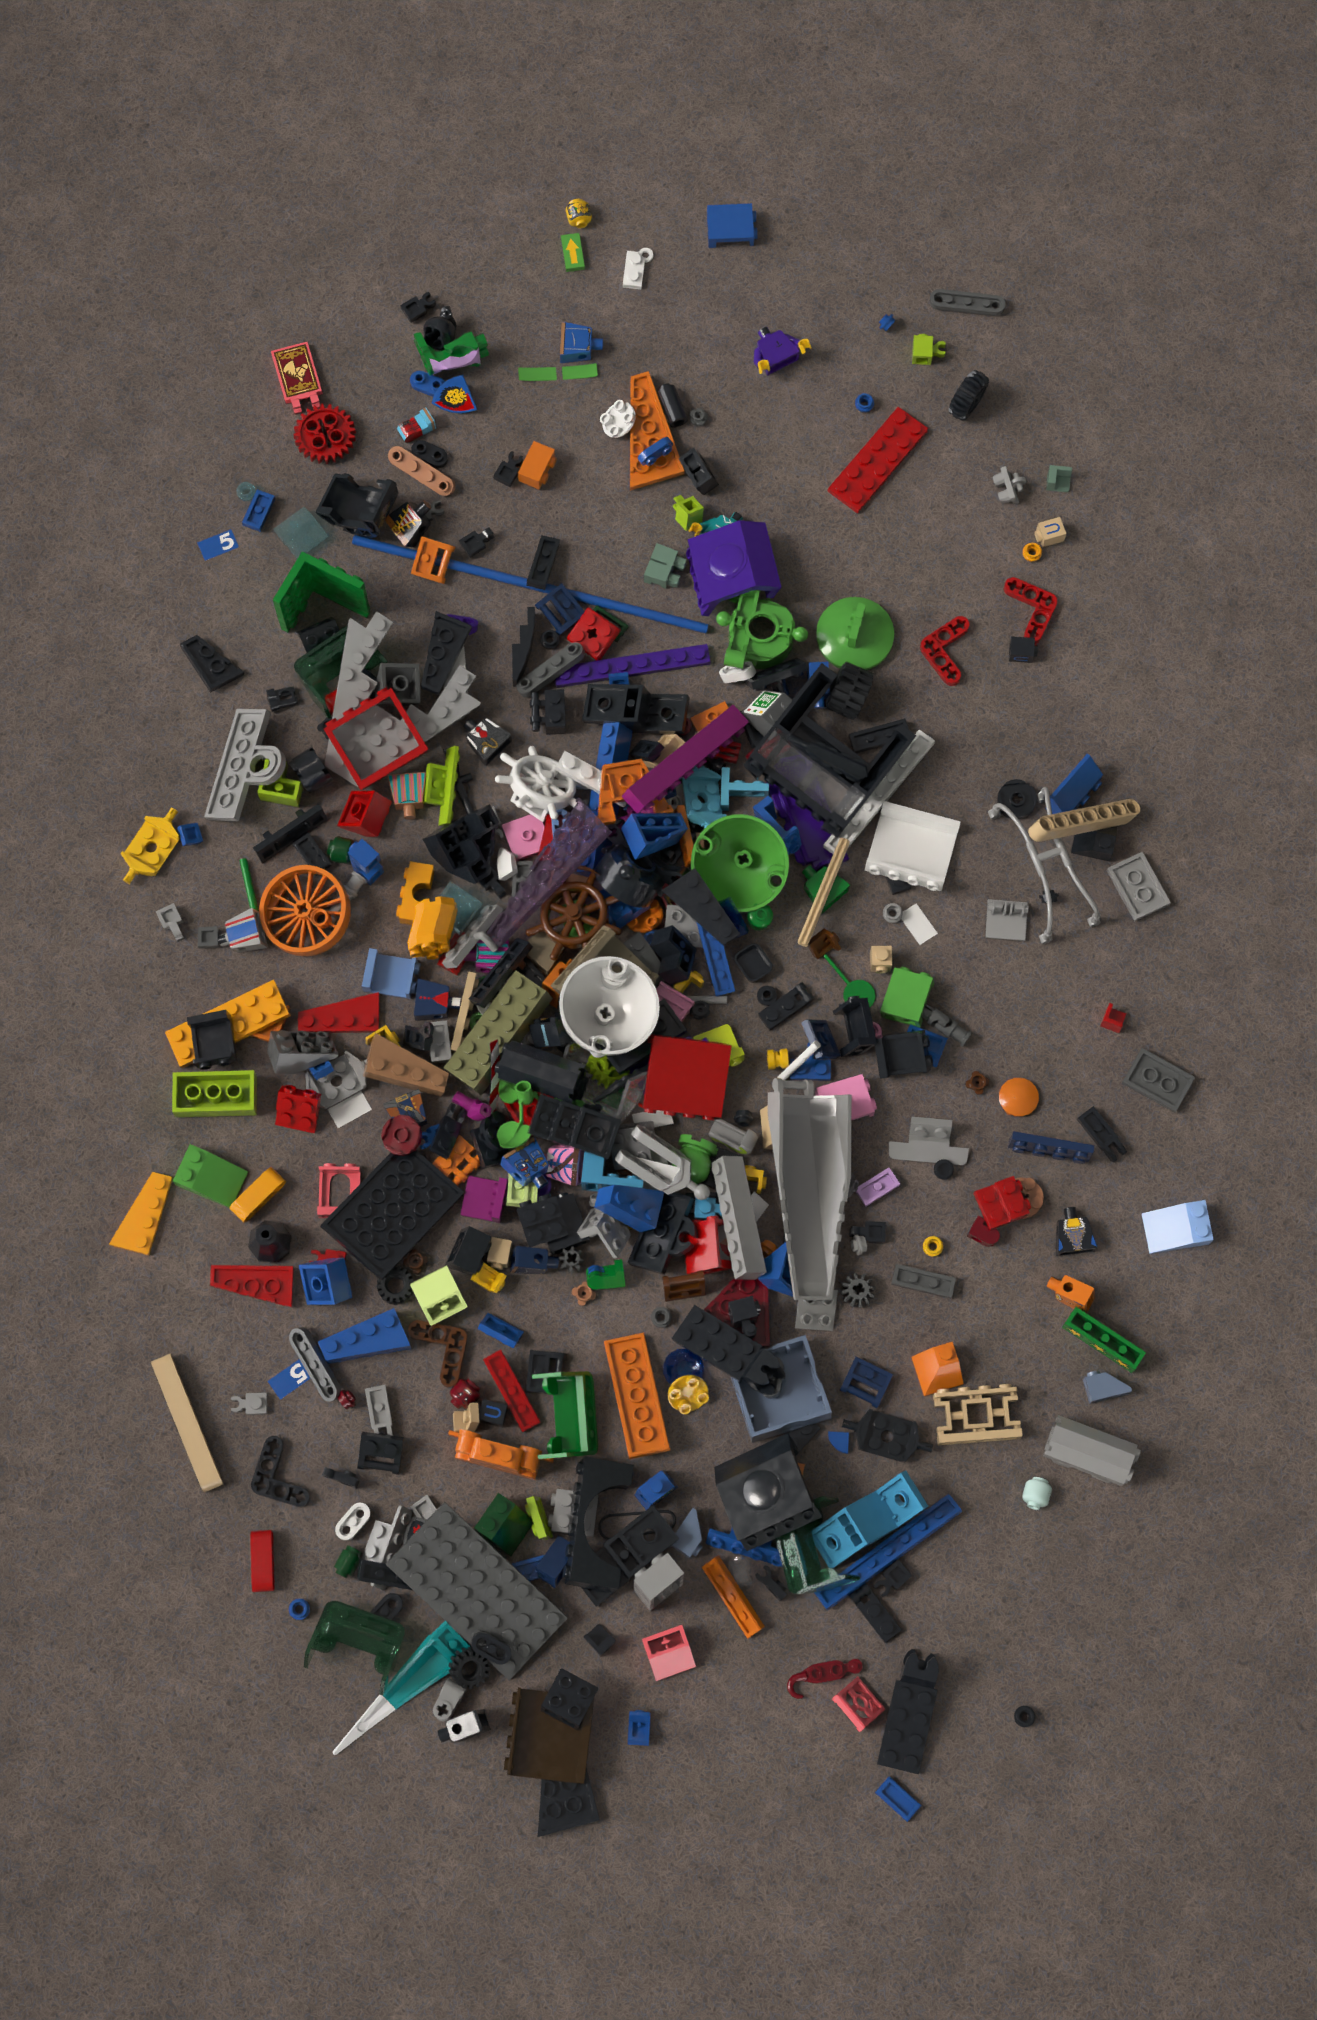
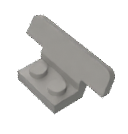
M911 1117L908 1143L889 1141L888 1144L889 1157L891 1159L936 1163L941 1159H946L953 1165H964L967 1162L969 1148L949 1147L952 1120Z

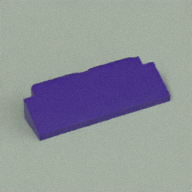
M801 755L781 758L773 767L775 771L797 787L812 768V764ZM816 776L804 793L830 812ZM769 784V792L778 815L786 821L784 830L788 831L793 826H796L799 830L802 845L797 852L793 853L796 861L803 866L812 864L816 871H819L824 866L828 868L833 854L823 848L824 843L831 836V834L820 829L824 822L822 820L820 822L815 820L809 810L806 808L805 810L801 809L795 804L796 800L792 797H785L780 793V788L775 784L773 786ZM847 852L844 856L842 863L849 860Z

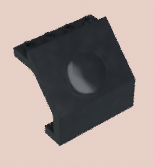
M789 1433L714 1467L715 1482L737 1541L740 1540L746 1551L822 1517V1512L809 1493L796 1461L795 1454L799 1453L798 1447Z

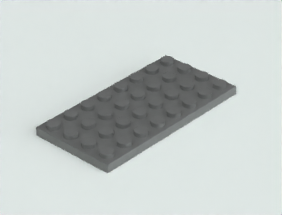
M445 1501L386 1563L399 1578L470 1644L472 1637L481 1631L487 1632L508 1644L511 1649V1658L507 1663L499 1665L488 1660L508 1680L518 1672L568 1618ZM485 1639L478 1641V1644L481 1646L486 1643ZM499 1649L496 1654L502 1656L505 1651Z

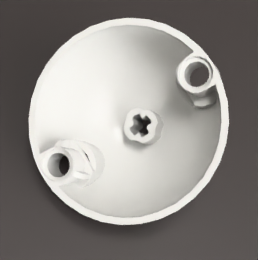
M598 957L579 965L564 982L559 1001L560 1016L567 1033L579 1046L590 1051L596 1058H602L605 1055H619L637 1048L651 1035L659 1017V997L652 980L639 966L618 957ZM612 966L620 967L621 972L615 973L612 970ZM602 1012L606 1013V1019L602 1018ZM595 1043L603 1045L605 1049L598 1050L595 1047Z

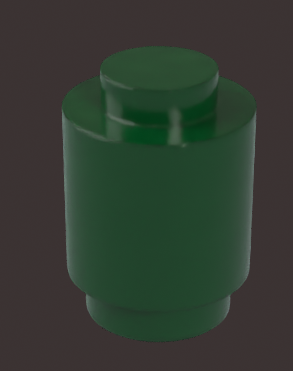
M347 1545L334 1565V1568L337 1569L335 1573L346 1579L348 1575L353 1576L360 1563V1559H362L360 1558L362 1552Z

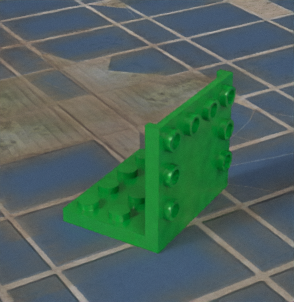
M303 551L273 598L281 630L287 633L296 626L298 622L297 617L300 612L303 613L308 605L307 600L312 592L365 618L370 614L365 584L360 577L356 575L351 576L344 569L337 566L335 568L329 565L326 560L322 558L317 559Z

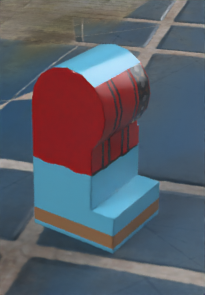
M426 407L420 410L418 415L402 422L397 427L405 443H409L436 429L435 421Z

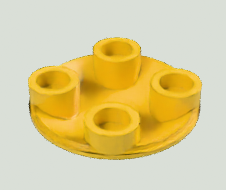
M682 1376L676 1379L669 1387V1403L674 1409L680 1411L681 1414H689L708 1402V1386L698 1376Z

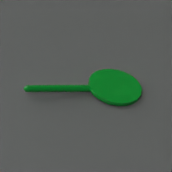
M825 954L824 958L847 984L843 993L844 1001L846 1002L851 996H859L860 998H868L869 1007H871L875 1001V991L871 984L864 980L850 982L830 957Z

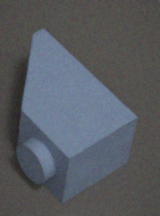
M1099 1370L1087 1373V1377L1083 1379L1089 1404L1128 1395L1132 1392L1130 1386L1106 1372L1099 1373Z
M692 1508L675 1533L679 1540L671 1545L689 1559L692 1555L696 1557L703 1547L700 1545L702 1538L697 1512L694 1508Z

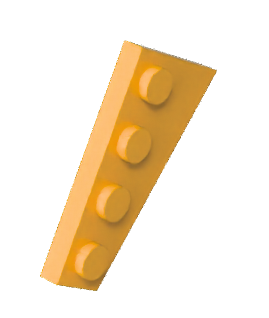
M155 1172L151 1173L110 1241V1246L149 1256L173 1180L171 1176Z

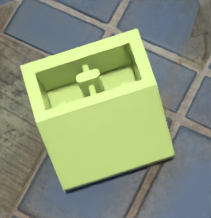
M447 1265L410 1284L431 1326L468 1307Z

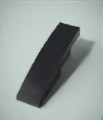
M527 607L528 625H520V643L512 644L513 687H517L518 681L522 678L531 654L535 634V607Z

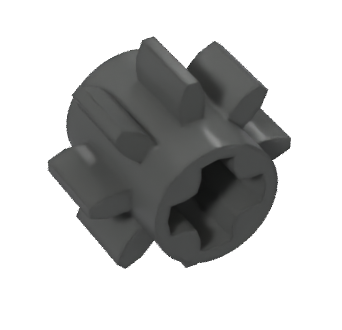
M573 1246L568 1252L563 1249L562 1254L564 1257H559V1261L563 1263L561 1269L567 1268L569 1273L574 1268L579 1271L580 1266L578 1263L584 1262V1259L579 1256L582 1251H574ZM572 1257L575 1258L574 1263H573V1262H570V1263L567 1262V1259H568V1258H572Z

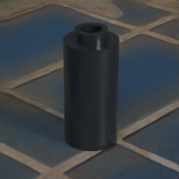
M666 383L660 386L657 394L670 426L675 428L687 423L688 417L675 385Z

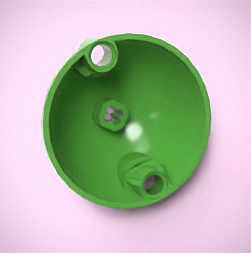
M735 814L715 820L700 833L692 850L691 870L694 868L697 870L723 909L733 912H748L767 905L780 893L787 881L789 857L782 837L769 823L755 816ZM702 839L708 840L710 848H703L700 845V841ZM744 853L748 855L747 858L749 859L745 862H743L741 860L742 857H740ZM772 876H780L782 883L774 884Z

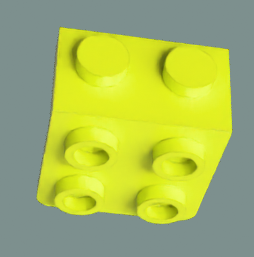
M728 1024L693 1037L695 1040H702L707 1037L710 1042L732 1045L729 1062L731 1067L739 1065L744 1060L745 1054L742 1047L739 1048L732 1029Z

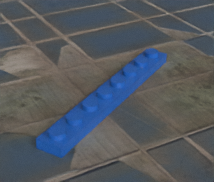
M947 1494L814 1592L815 1596L828 1611L962 1512L961 1508Z

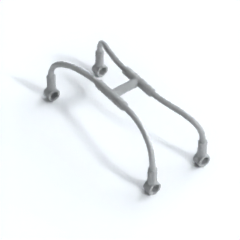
M1043 787L1040 793L1037 794L1038 803L1045 802L1047 815H1051L1049 789ZM994 804L993 808L988 811L990 819L999 818L1001 816L1000 809L1011 817L1024 836L1036 871L1042 879L1047 900L1048 922L1047 929L1039 936L1041 943L1046 944L1053 940L1051 936L1053 923L1052 899L1045 876L1046 872L1041 861L1058 855L1061 856L1065 868L1068 869L1072 879L1094 911L1092 917L1087 919L1089 926L1094 927L1101 924L1099 909L1075 874L1062 838L1054 839L1057 848L1038 854L1034 842L1031 841L1015 814L1004 804Z

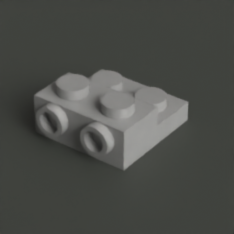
M557 1489L556 1494L552 1493L551 1506L555 1507L554 1515L549 1514L548 1527H552L553 1533L568 1534L569 1525L573 1521L571 1506L573 1502L575 1503L576 1497L571 1490ZM599 1495L592 1499L585 1513L584 1530L587 1537H594Z

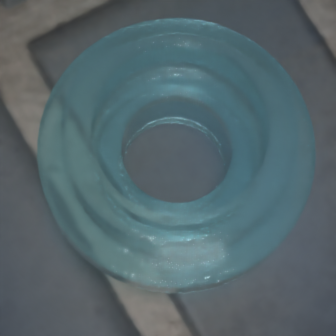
M242 482L236 489L238 498L243 501L253 499L256 492L254 485L249 482ZM245 490L250 491L248 494H243Z

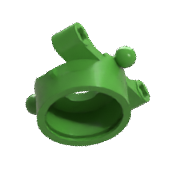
M760 590L741 594L738 607L733 611L732 615L726 611H721L716 616V621L720 626L729 625V646L726 650L724 665L743 669L744 663L749 661L752 662L755 669H766L782 663L790 654L794 639L798 642L805 641L808 638V631L804 627L795 628V621L786 607L771 601L770 598L759 600ZM757 617L769 618L775 625V632L767 639L755 638L749 631L750 622Z

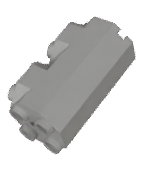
M1060 1415L1056 1417L1055 1427L1052 1426L1043 1457L1049 1458L1053 1463L1061 1466L1072 1467L1091 1474L1093 1478L1106 1483L1112 1482L1123 1486L1128 1481L1130 1482L1134 1470L1131 1469L1132 1464L1134 1465L1137 1462L1141 1450L1137 1449L1138 1445Z

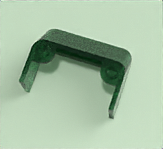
M348 625L298 658L294 663L297 676L327 719L332 717L325 702V696L330 693L326 683L340 675ZM377 649L365 669L371 670L377 665L380 666L381 663L388 662Z
M822 1496L814 1499L822 1512L821 1508L838 1503L839 1499ZM823 1514L821 1518L775 1538L787 1586L793 1594L803 1595L830 1590L860 1580L859 1575L843 1574L839 1576L838 1572L833 1568L821 1569L811 1530L822 1524Z
M330 1601L325 1605L305 1651L304 1667L308 1668L315 1650L321 1653H329L335 1648L337 1642L376 1655L374 1668L383 1675L379 1695L383 1696L399 1656L405 1629L400 1623L339 1601Z

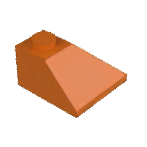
M953 1342L930 1348L911 1357L924 1396L937 1393L939 1389H950L963 1385L960 1364Z

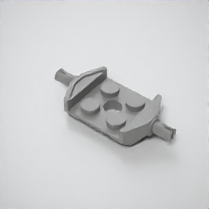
M345 1051L344 1055L330 1062L334 1071L327 1076L316 1080L311 1073L306 1072V1089L322 1094L320 1107L327 1109L366 1088V1077L363 1076L367 1059L360 1061L351 1053ZM334 1077H340L342 1084L338 1087L332 1086L331 1080Z

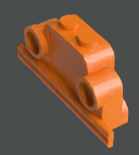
M460 1429L459 1432L449 1430L448 1433L449 1436L458 1438L455 1448V1459L533 1480H536L541 1460L554 1462V1458L538 1459V1455L543 1454L541 1450L523 1445H520V1448L482 1439V1435Z

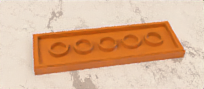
M644 1332L604 1341L629 1460L670 1451Z

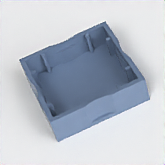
M806 1335L778 1343L766 1349L775 1357L780 1358L784 1364L786 1377L783 1379L781 1392L776 1398H766L743 1379L739 1382L731 1377L752 1443L831 1419L832 1412L823 1385L816 1374L815 1361Z

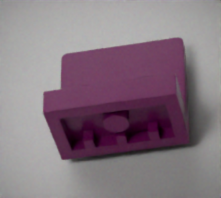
M469 1176L461 1216L501 1223L508 1179L499 1177V1181Z

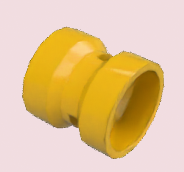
M787 1048L780 1049L779 1052L773 1049L767 1050L768 1070H773L778 1066L786 1069L789 1066Z

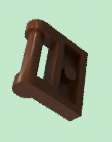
M703 1270L697 1271L694 1274L675 1277L662 1276L665 1302L706 1295Z

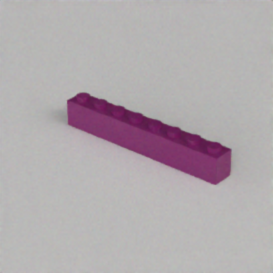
M732 705L630 786L622 795V798L636 813H640L642 810L647 812L654 806L653 801L656 799L658 801L662 800L668 794V789L673 791L681 784L679 780L682 778L688 779L694 773V768L700 769L707 763L706 759L708 757L712 759L720 752V747L726 748L733 742L732 738L734 736L740 737L746 731L744 727L749 721Z

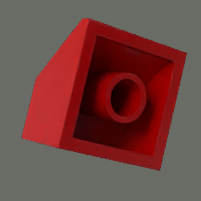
M351 791L337 826L365 837H378L382 830L383 822L389 813L392 801L376 791Z

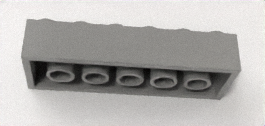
M660 1553L652 1560L651 1567L648 1569L643 1567L635 1574L634 1592L651 1611L683 1585L684 1572L668 1553L665 1555Z

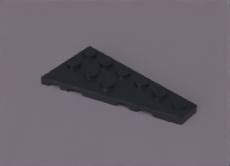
M587 1767L585 1784L541 1779L537 1837L600 1821Z

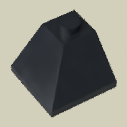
M1117 826L1074 835L1071 853L1110 862L1116 841Z

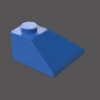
M785 1242L764 1259L767 1273L760 1276L758 1280L768 1289L793 1297Z

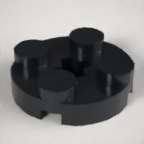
M1019 779L1010 780L999 790L997 803L1004 804L1018 819H1023L1032 814L1037 803V794L1035 789L1026 784L1025 781ZM1014 795H1018V798H1022V801H1020L1019 804H1016L1012 801V799H1014ZM1000 809L1005 817L1011 818L1005 811Z
M494 1111L489 1117L483 1119L479 1127L480 1134L483 1133L485 1138L483 1140L485 1145L497 1153L511 1149L500 1147L497 1138L498 1131L496 1129H499L504 1123L511 1121L499 1111Z

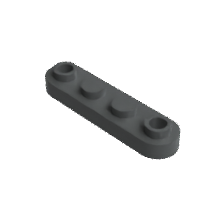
M936 289L931 293L929 300L930 305L937 310L998 316L1005 309V300L999 295ZM940 299L942 300V302L938 303L936 302V300ZM996 305L998 308L994 309L992 306Z
M577 642L569 644L520 679L517 683V690L520 695L530 697L531 693L538 692L580 662L585 656V650L582 645Z
M304 1327L293 1329L289 1334L290 1344L319 1394L327 1402L337 1400V1397L340 1395L341 1386L309 1331Z

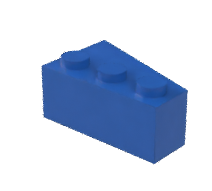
M632 813L621 830L634 859L637 860L677 844L688 828L681 813Z

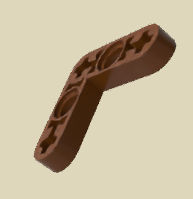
M420 1320L411 1322L408 1332L413 1339L446 1346L440 1380L444 1387L453 1388L460 1378L467 1344L466 1332L461 1328L441 1324L431 1326L429 1322ZM417 1325H420V1328L422 1330H427V1326H429V1338H425L426 1333L419 1332L418 1335H415V1332L412 1331V1328H416ZM435 1329H441L444 1332L443 1337L439 1340L432 1337V1332ZM457 1333H461V1337L464 1338L459 1340L458 1348L462 1347L461 1351L456 1348H450V1345L455 1346V1339L452 1337L456 1336ZM451 1353H458L460 1356L459 1361L455 1364L448 1361V1356ZM446 1365L451 1368L458 1367L457 1371L453 1369L452 1376L455 1378V1381L451 1380L450 1384L444 1379V1376L449 1375V1368L445 1369Z

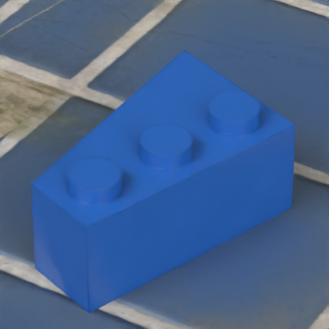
M611 1185L598 1190L594 1208L639 1232H644L656 1228L664 1192Z

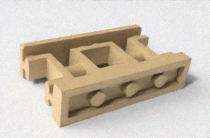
M1011 1384L999 1385V1388L994 1389L986 1385L979 1386V1390H970V1387L958 1388V1391L950 1392V1389L937 1390V1393L933 1395L934 1408L945 1407L946 1426L936 1428L937 1444L951 1445L1021 1439L1022 1428H1020V1420L1010 1421L1008 1402H1016L1018 1400L1017 1387H1012ZM1010 1394V1396L1002 1397L1003 1408L992 1409L991 1398H982V1396ZM969 1397L967 1400H961V1411L950 1412L949 1401H941V1399ZM986 1404L988 1423L968 1424L966 1405ZM1004 1416L1005 1427H1013V1429L985 1430L994 1427L993 1417ZM951 1420H962L963 1430H972V1432L944 1434V1432L952 1431Z

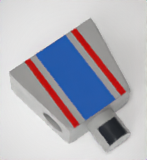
M253 908L226 921L227 933L218 936V941L222 947L230 944V948L236 952L268 948L266 935L260 922L259 911Z

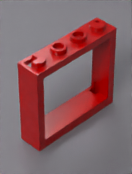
M387 687L377 692V697L372 700L370 697L359 703L361 705L355 710L353 707L342 713L344 717L339 720L334 718L326 723L327 727L324 728V731L361 791L429 751L392 688L389 690ZM390 697L419 746L361 780L332 731Z

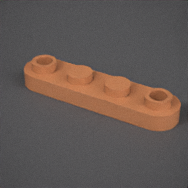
M395 446L390 449L388 459L393 465L439 495L450 496L455 491L453 479L403 447ZM397 452L400 454L398 459L395 458ZM445 482L446 488L443 490L441 486Z

